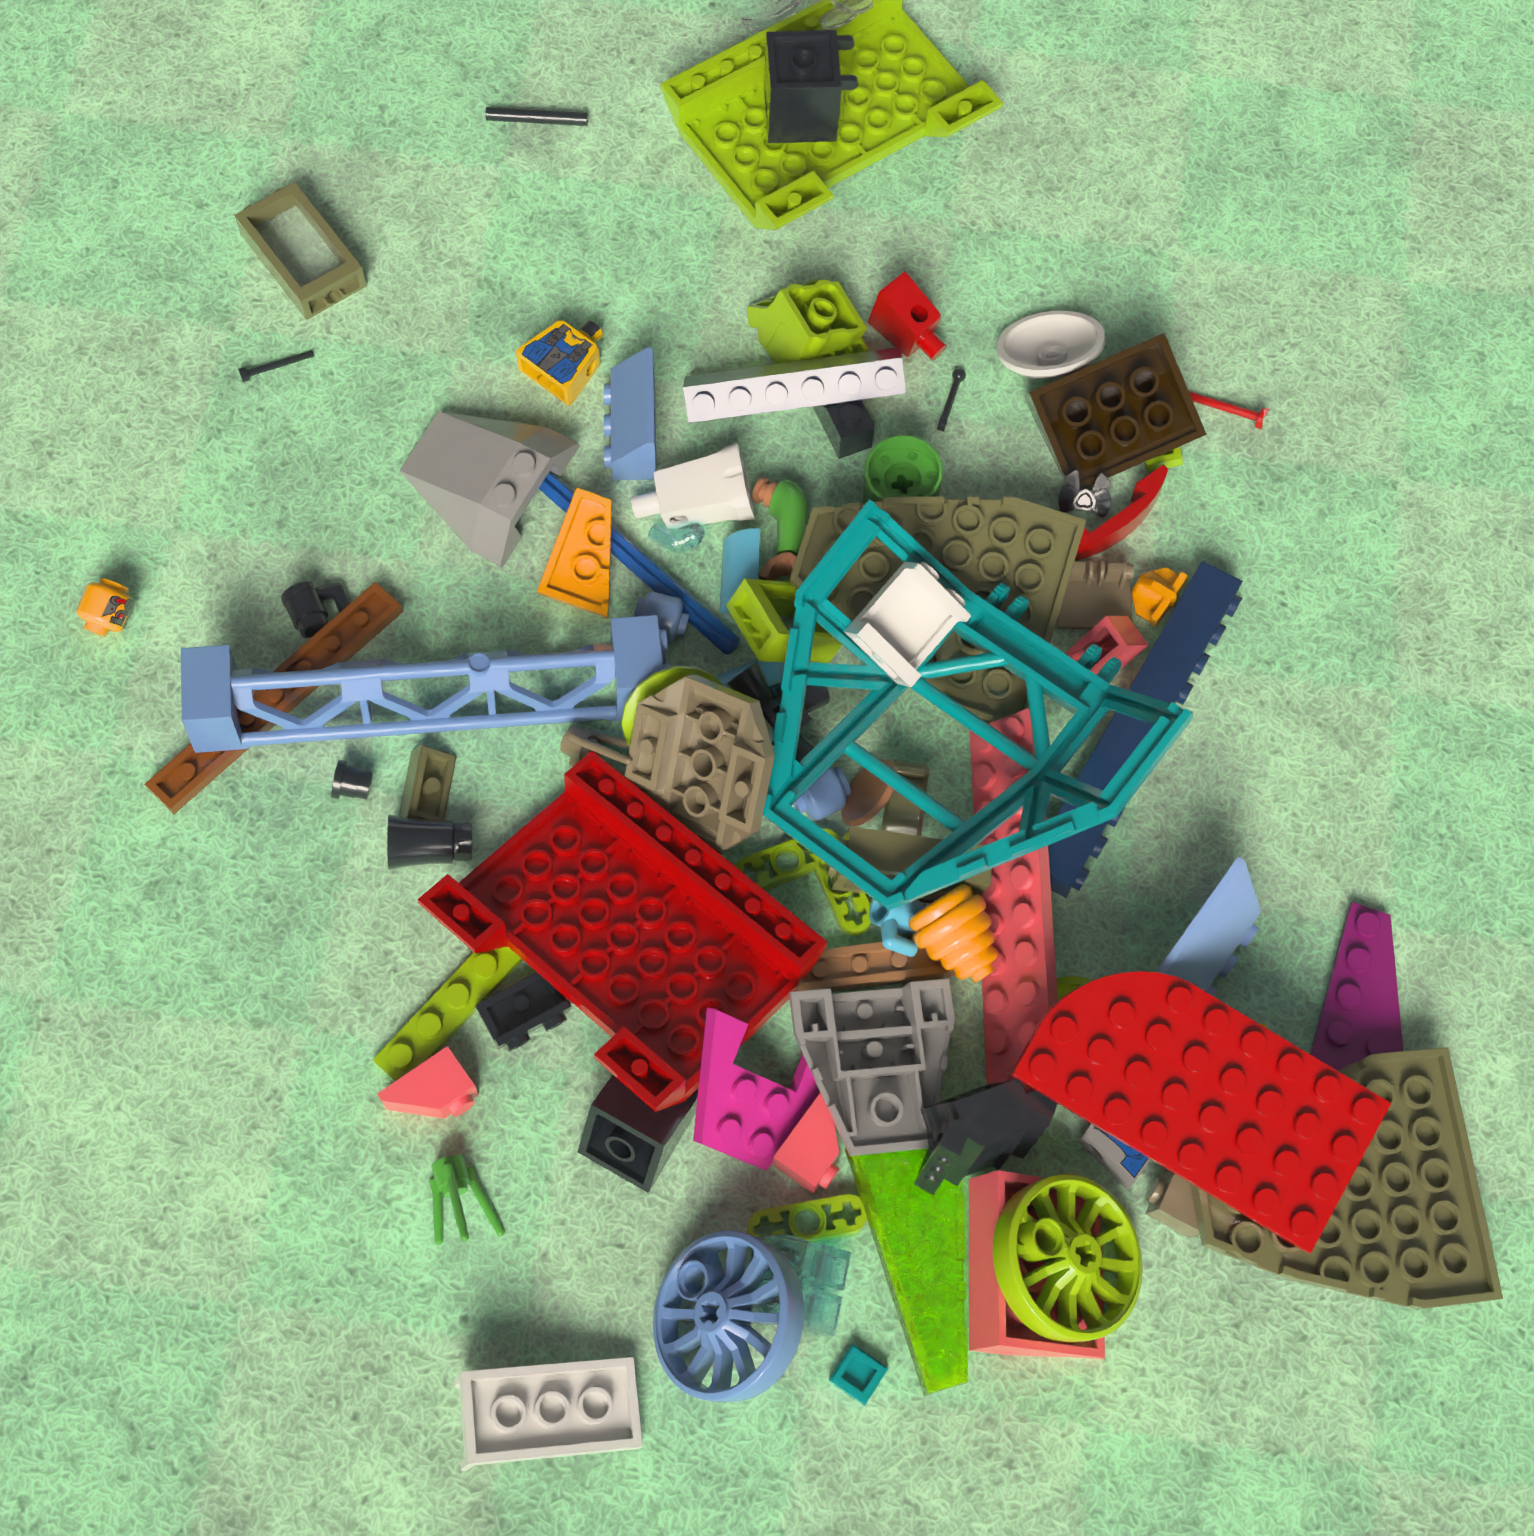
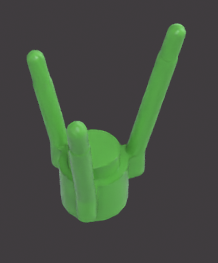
M450 1155L435 1161L431 1165L434 1178L429 1180L433 1195L435 1243L437 1245L443 1243L442 1193L443 1197L451 1199L461 1240L467 1241L469 1239L467 1223L460 1195L468 1191V1184L497 1235L503 1236L505 1230L477 1180L474 1167H466L465 1159L462 1155Z

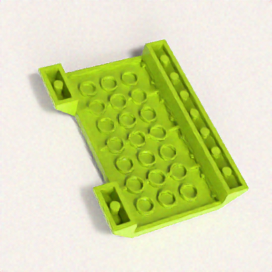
M821 0L660 83V89L681 137L755 228L777 230L832 200L834 194L829 190L831 186L922 137H948L1002 108L1003 102L984 80L972 86L967 84L902 9L903 0ZM836 30L837 35H851L854 38V47L851 50L838 51L840 74L857 76L858 87L854 90H841L837 141L768 144L764 99L766 32Z

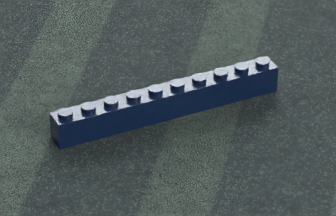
M1202 561L1129 690L1170 704L1171 702L1175 704L1177 702L1184 705L1194 686L1188 682L1192 673L1200 676L1210 658V655L1204 653L1209 643L1217 646L1227 627L1221 624L1224 616L1233 617L1243 597L1237 595L1243 581ZM1115 712L1077 780L1104 790L1154 725ZM1064 802L1057 816L1077 807ZM1126 807L1123 808L1116 818L1048 845L1051 891L1064 898L1068 897L1072 888L1080 891L1090 873V870L1084 867L1090 856L1098 859L1108 838L1102 836L1107 825L1116 827Z

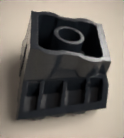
M1014 1078L981 1086L921 1108L927 1130L928 1150L914 1185L934 1195L944 1179L958 1186L964 1177L993 1166L1000 1170L1010 1155L1024 1159L1039 1137L1043 1135L1044 1130L1049 1127L1058 1103L1036 1090L1026 1094L1022 1082Z

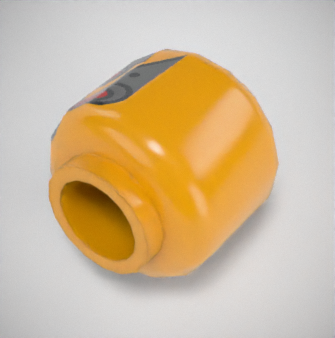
M100 578L99 582L88 583L76 609L78 617L86 621L84 629L106 637L108 630L112 632L123 631L134 606V600L128 595L130 589L105 578Z

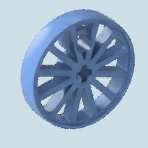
M724 1230L707 1234L691 1243L677 1256L666 1272L654 1306V1343L659 1361L667 1376L679 1389L688 1395L712 1402H741L754 1398L768 1390L779 1380L790 1365L801 1339L804 1323V1299L800 1281L792 1264L781 1251L753 1235L740 1231ZM750 1246L754 1250V1257L744 1272L747 1247ZM728 1248L724 1273L718 1252ZM770 1267L774 1275L773 1279L757 1289ZM704 1276H705V1282H704V1285H702L701 1282H702V1279H703ZM779 1296V1313L754 1312ZM682 1297L697 1302L695 1308L680 1309ZM678 1321H695L694 1329L678 1339ZM751 1324L778 1325L773 1343L771 1344L752 1328ZM747 1342L764 1356L763 1362L757 1369L755 1368ZM701 1345L690 1366L687 1367L683 1356ZM734 1361L740 1379L735 1386L730 1387ZM714 1362L712 1383L707 1387L702 1384V1381Z

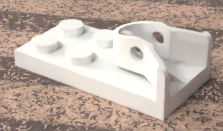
M634 1357L462 1371L454 1379V1386L460 1390L465 1458L460 1462L461 1471L469 1470L474 1465L634 1450L643 1447Z

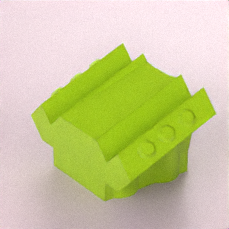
M813 279L803 284H790L787 288L780 289L778 294L747 306L748 324L750 327L758 328V340L764 349L767 350L774 364L869 351L862 339L867 327L839 281L832 282L824 279Z

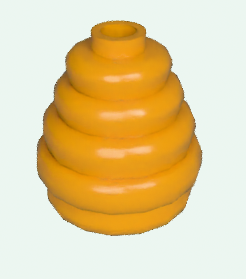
M960 884L908 919L909 927L915 932L913 940L917 947L920 949L925 948L930 959L934 961L940 959L944 969H953L958 979L971 977L974 983L995 970L991 963L998 957V951L991 945L995 941V935L988 929L992 921L990 916L984 911L986 908L984 899L978 894L974 895L972 888L968 884Z

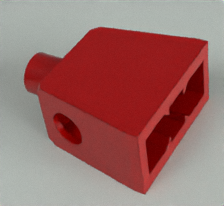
M904 271L879 292L867 323L894 347H901V353L907 358L920 348L933 361L947 348V345L935 333L942 318L940 312Z

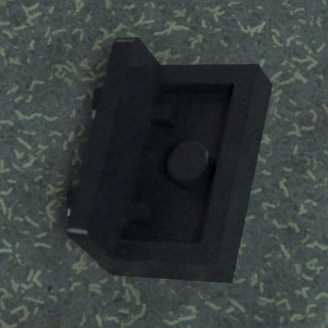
M536 972L475 1005V1008L497 1049L499 1050L507 1045L509 1051H513L532 1040L529 1036L530 1032L541 1026L547 1032L566 1022L568 1019L565 1013L569 1012L572 1006L563 994Z

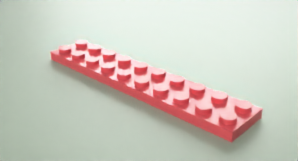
M1029 708L988 723L1035 756ZM970 730L973 811L975 815L1029 771ZM1023 808L980 842L979 845H987L1019 832ZM1048 846L992 868L991 885L981 896L986 903L984 911L990 916L992 921L988 929L995 935V941L991 945L998 951V957L991 963L995 970L982 979L987 1085L1014 1079L1009 1074L1041 1018L1058 1001ZM1022 1082L1026 1094L1035 1091Z

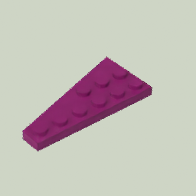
M1354 902L1348 907L1309 1053L1337 1071L1372 1054L1403 1051L1391 915Z

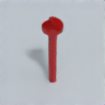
M1189 391L1193 402L1257 421L1255 428L1262 430L1263 419L1269 409L1262 407L1259 413Z

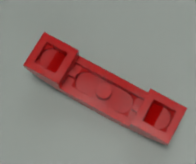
M1164 464L1136 483L1130 500L1132 502L1131 505L1091 533L1084 527L1075 561L1091 557L1111 548L1131 534L1144 521L1154 507L1168 472V468Z

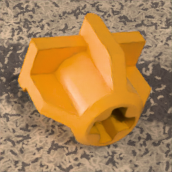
M1167 567L1144 572L1131 592L1135 614L1156 628L1170 607L1175 606L1176 598L1186 584L1188 575L1182 571L1180 574H1177Z

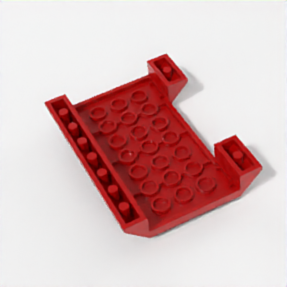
M591 751L564 774L565 792L459 883L449 874H446L417 900L419 905L474 953L509 947L612 1038L594 1053V1058L657 1112L686 1101L699 1088L707 1007L716 1009L748 1024L740 1044L741 1047L789 1000L790 992L799 990L827 947L828 942L595 752Z

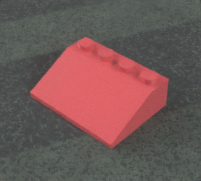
M1000 1170L970 1178L969 1351L1000 1355L1104 1359L1105 1337L1083 1342H1062L1045 1338L1028 1328L1014 1314L999 1287L993 1263V1238L999 1216L1013 1195L1029 1184L1043 1178ZM1049 1189V1197L1057 1213V1190ZM1075 1195L1076 1219L1085 1203V1200ZM1030 1202L1027 1212L1035 1220H1039L1032 1202ZM1099 1214L1090 1229L1092 1237L1102 1232V1218ZM1018 1258L1022 1276L1045 1264L1044 1261L1028 1262ZM1100 1270V1276L1103 1278V1271ZM1048 1276L1027 1288L1034 1302H1036ZM1093 1293L1102 1315H1104V1301ZM1058 1297L1050 1311L1051 1319L1057 1323ZM1077 1305V1325L1081 1330H1084L1087 1326Z

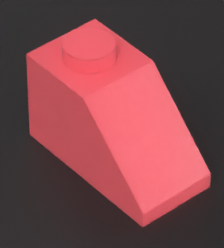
M1105 616L1065 654L1077 662L1089 646L1095 643L1102 648V653L1090 671L1097 675L1105 663L1115 656L1121 660V668H1123L1149 645L1128 616Z
M448 1046L377 1093L387 1110L443 1119L450 1114L454 1117L464 1114L474 1105L473 1099L479 1095L474 1083Z
M821 1092L774 1155L772 1164L812 1194H814L819 1185L827 1189L840 1170L835 1165L839 1156L835 1124Z

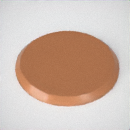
M880 759L898 772L897 765L892 760ZM863 768L849 784L851 794L847 796V803L841 810L843 822L852 827L868 822L885 806L894 789Z

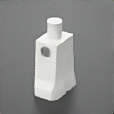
M738 442L726 446L712 455L653 472L656 491L631 497L636 519L660 513L667 529L687 528L726 520L744 521L755 519L752 492Z

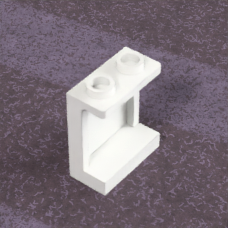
M904 562L844 631L897 684L912 687L921 677L916 669L952 627L959 621L967 622L971 617L963 608L966 603L962 597L951 589L945 590L937 581L939 579L938 573L924 562L920 564Z

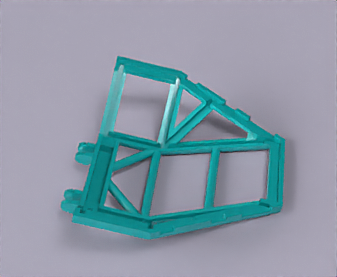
M869 499L796 591L794 606L796 607L793 628H790L781 684L783 691L780 712L776 716L773 735L775 757L763 815L890 911L1116 818L1192 721L1193 714L1174 702L1170 704L1110 684L1122 665V661L1115 656L1105 663L1097 675L1090 670L1101 656V647L1095 643L1092 644L1076 662L1018 623L1022 614L1027 610L1029 604L1027 598L1022 595L1016 597L1003 613L999 608L1008 598L1010 587L1000 583L986 600L982 599L962 584L899 526L888 513L877 507L876 503ZM875 537L903 562L919 564L924 562L932 567L939 575L937 580L945 590L951 589L961 596L966 603L963 608L971 615L967 622H957L920 664L916 671L921 677L909 688L1029 771L967 821L960 818L855 742L908 688V686L897 684L844 632L852 621L826 599ZM816 622L865 665L810 662ZM953 631L983 652V654L928 663ZM999 666L1005 667L1026 682L1035 756L925 679ZM807 685L872 690L800 762L795 760ZM1043 694L1074 714L1051 745ZM1109 710L1154 725L1104 790L1060 773ZM843 753L952 831L950 835L905 871L899 872L893 880L887 878L792 807ZM1050 796L1077 807L1046 820ZM1023 808L1019 832L970 851Z

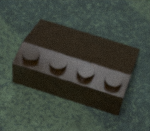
M1165 333L1033 390L1024 396L1034 421L1062 477L1074 469H1078L1080 489L1093 485L1099 472H1102L1109 478L1207 435Z

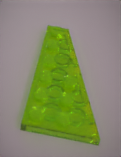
M845 1147L844 1150L923 1395L928 1396L966 1384L968 1382V1341L964 1301L967 1299L966 1283H964L966 1242L965 1194L962 1193V1180L956 1186L944 1179L934 1195L914 1185L928 1149L850 1156Z

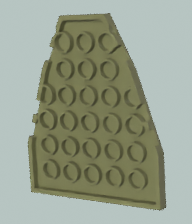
M889 497L883 498L882 501L874 502L877 507L888 513L899 526L962 584L982 599L986 600L1000 583L1010 587L1008 598L999 608L1003 613L1016 597L1022 595L1029 600L1027 610L1022 614L1018 623L1048 643L1051 642L1087 520L1017 497H1002L1001 500H980L979 497H967L966 499ZM852 502L845 503L842 507L823 506L812 508L789 580L793 587L798 589L865 504ZM875 537L826 599L853 621L904 562ZM953 631L928 663L983 654V652ZM1003 666L925 679L987 723L1029 708L1026 682Z
M1448 1047L1372 1054L1338 1070L1392 1104L1311 1254L1305 1253L1191 1184L1202 1246L1288 1280L1416 1310L1503 1299Z

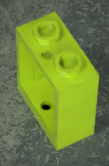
M744 578L726 605L759 661L785 663L790 630H787L779 616L792 617L794 621L796 610L794 601L797 591L789 582ZM817 622L810 662L829 663L842 644Z

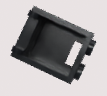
M836 30L766 32L764 99L768 144L837 141L841 90H854L858 87L857 76L840 74L838 51L851 50L854 47V38L851 35H837Z

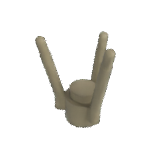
M575 725L571 726L562 738L560 750L561 753L571 757L569 761L571 766L577 764L591 751L597 755L601 754L627 765L632 763L630 757L601 745L602 742L630 749L625 739L602 734L591 728L586 731Z

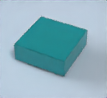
M852 1344L829 1379V1382L865 1407L889 1368L855 1344Z

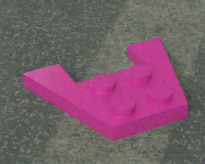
M707 1007L693 1141L767 1171L773 1163L774 1155L818 1097L820 1090L803 1054L789 1089L734 1065L733 1062L748 1024L716 1009Z

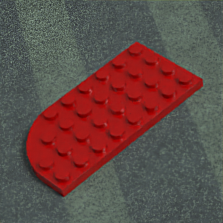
M1146 971L1124 972L1104 976L1083 984L1063 996L1041 1018L1009 1074L1309 1254L1314 1249L1392 1104L1189 981L1168 974Z

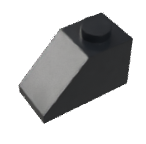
M862 400L813 406L838 459L872 448L874 424Z

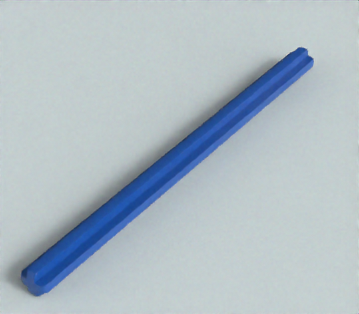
M549 471L539 490L567 513L574 491L553 472ZM612 525L611 554L654 592L681 599L683 603L682 613L689 614L688 622L724 654L729 655L736 650L740 644V638Z

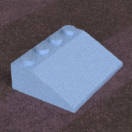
M1239 856L1236 858L1156 972L1179 977L1189 981L1212 996L1215 994L1217 989L1211 984L1216 976L1219 974L1226 978L1239 959L1232 953L1239 943L1247 948L1260 929L1253 924L1260 915L1261 909L1245 860Z

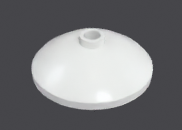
M1073 311L1041 312L1024 317L1008 326L998 338L997 354L1005 367L1019 375L1042 379L1058 378L1072 374L1091 364L1104 349L1105 332L1102 325L1096 319L1083 313Z

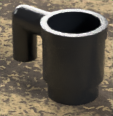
M301 582L289 587L281 595V601L289 614L294 628L299 630L303 638H312L329 623L327 619L328 612L323 601L333 599L339 613L351 603L344 585L339 582L319 587L313 582Z

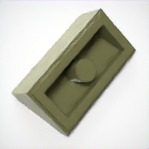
M423 744L411 751L399 816L415 819L445 820L456 755Z

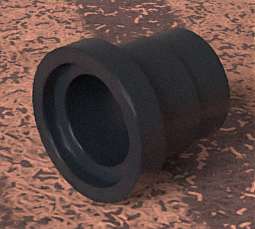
M338 760L332 784L331 798L339 799L340 796L367 800L373 771L349 766L347 761Z

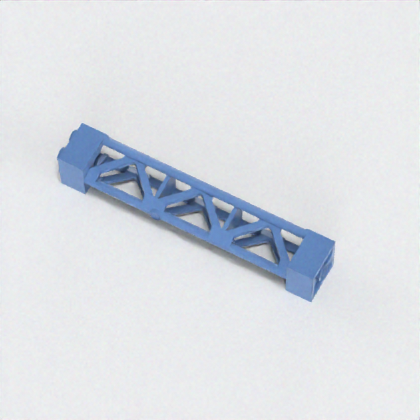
M657 615L611 618L610 644H591L571 652L528 655L506 650L465 653L450 660L399 663L378 659L338 662L324 669L272 672L258 668L238 669L230 645L181 648L182 722L195 753L240 750L252 746L595 720L621 721L625 702L635 687L653 673L670 668V664H666V652H668L666 629H659ZM595 666L594 677L554 701L509 682V672ZM469 675L470 685L430 710L384 692L382 688V681ZM615 678L616 705L574 708L576 704L610 684ZM341 684L342 689L340 696L305 719H299L254 700L253 690ZM487 691L489 715L450 718V714ZM495 691L534 708L535 711L496 714ZM359 700L363 724L324 726L326 722ZM371 702L409 717L410 721L372 723ZM236 707L241 711L279 725L284 730L242 733Z

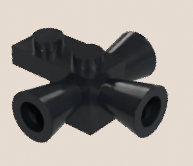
M757 661L732 678L726 685L732 690L759 700L763 716L774 730L776 716L780 712L783 691L773 696ZM807 685L800 728L812 719L808 713L829 703L830 695L826 687ZM799 733L795 759L798 762L815 747L802 733Z

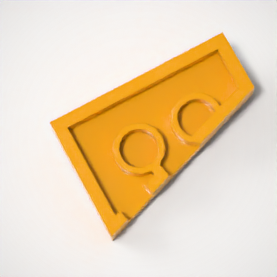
M576 487L538 587L537 593L539 595L608 619L612 500Z

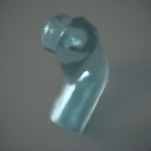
M655 523L648 533L649 540L676 554L697 547L705 537V530L698 523L687 524L673 531Z

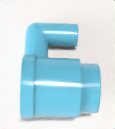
M872 899L869 918L873 925L881 927L882 944L886 949L908 957H913L916 954L918 947L915 942L898 936V932L902 934H915L908 925V919L925 908L926 905L916 899L889 911Z

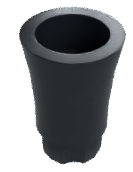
M388 815V870L414 865L453 864V860H472L471 823L453 824V820H427Z

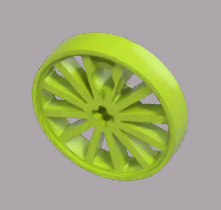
M1057 1174L1037 1180L1022 1188L1012 1196L1003 1208L997 1221L993 1238L995 1274L1001 1292L1009 1307L1028 1328L1051 1340L1083 1342L1105 1337L1118 1329L1126 1321L1135 1307L1141 1289L1143 1274L1142 1253L1136 1230L1129 1215L1120 1202L1106 1188L1080 1175ZM1049 1189L1057 1190V1213L1049 1197ZM1075 1195L1085 1200L1077 1219ZM1030 1202H1032L1039 1220H1035L1028 1214L1027 1207ZM1099 1214L1105 1222L1107 1229L1092 1237L1090 1229ZM1113 1240L1117 1259L1102 1257L1100 1246ZM1018 1258L1028 1262L1044 1261L1045 1264L1022 1276ZM1100 1270L1118 1274L1116 1289L1100 1276ZM1048 1276L1036 1302H1034L1027 1288ZM1093 1293L1108 1305L1104 1315H1102ZM1057 1297L1058 1323L1050 1317V1311ZM1077 1305L1087 1326L1084 1330H1081L1077 1325Z

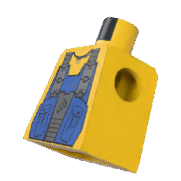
M590 320L578 331L565 321H557L516 350L518 369L570 407L600 366L599 348L595 343L603 337V332L596 323Z

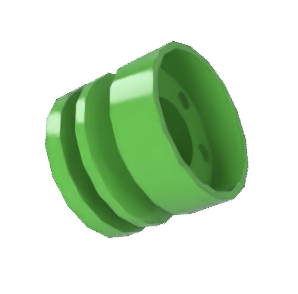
M897 435L882 440L871 450L865 461L863 504L867 503L869 499L873 502H879L883 498L940 497L942 463L938 453L926 441L914 436ZM899 489L903 490L904 494H900Z

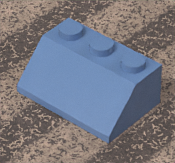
M653 347L644 348L611 368V383H604V405H611V414H604V436H611V446H604L605 468H612V480H654L653 472L656 471L654 355Z

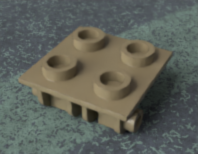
M1092 559L1074 561L1058 615L1057 628L1092 629L1105 616H1128L1132 621L1130 579H1133L1134 565L1129 564L1126 560H1121V562H1104L1102 559H1099L1098 562Z

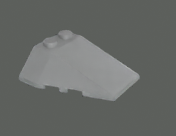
M438 411L400 469V473L472 552L503 567L522 538L515 528L516 523L549 471L561 476L579 448V444L548 427Z
M950 979L909 982L902 988L835 994L831 993V989L790 992L789 999L794 1036L849 1155L859 1156L928 1149L927 1130L920 1109L940 1102L942 1098L940 1091L943 1074L947 1069L949 1058L947 1057L950 1034L953 1032L955 1023Z

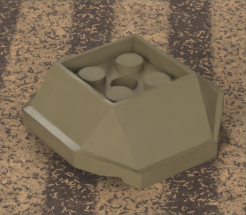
M696 674L685 676L637 704L628 757L632 759V763L626 765L625 778L715 851L721 853L733 848L760 831L775 757L772 747L774 730L764 718L759 700Z

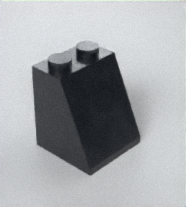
M612 1075L590 1106L577 1152L649 1193L696 1114L698 1089L686 1101L655 1112L618 1078Z

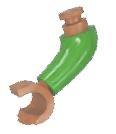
M761 477L754 486L752 501L757 504L763 502V505L769 508L771 517L777 520V556L767 561L760 571L759 577L760 580L776 581L781 576L788 575L791 577L806 525L808 524L809 506L805 493L795 482L783 479L780 483L775 481L770 483L768 478Z

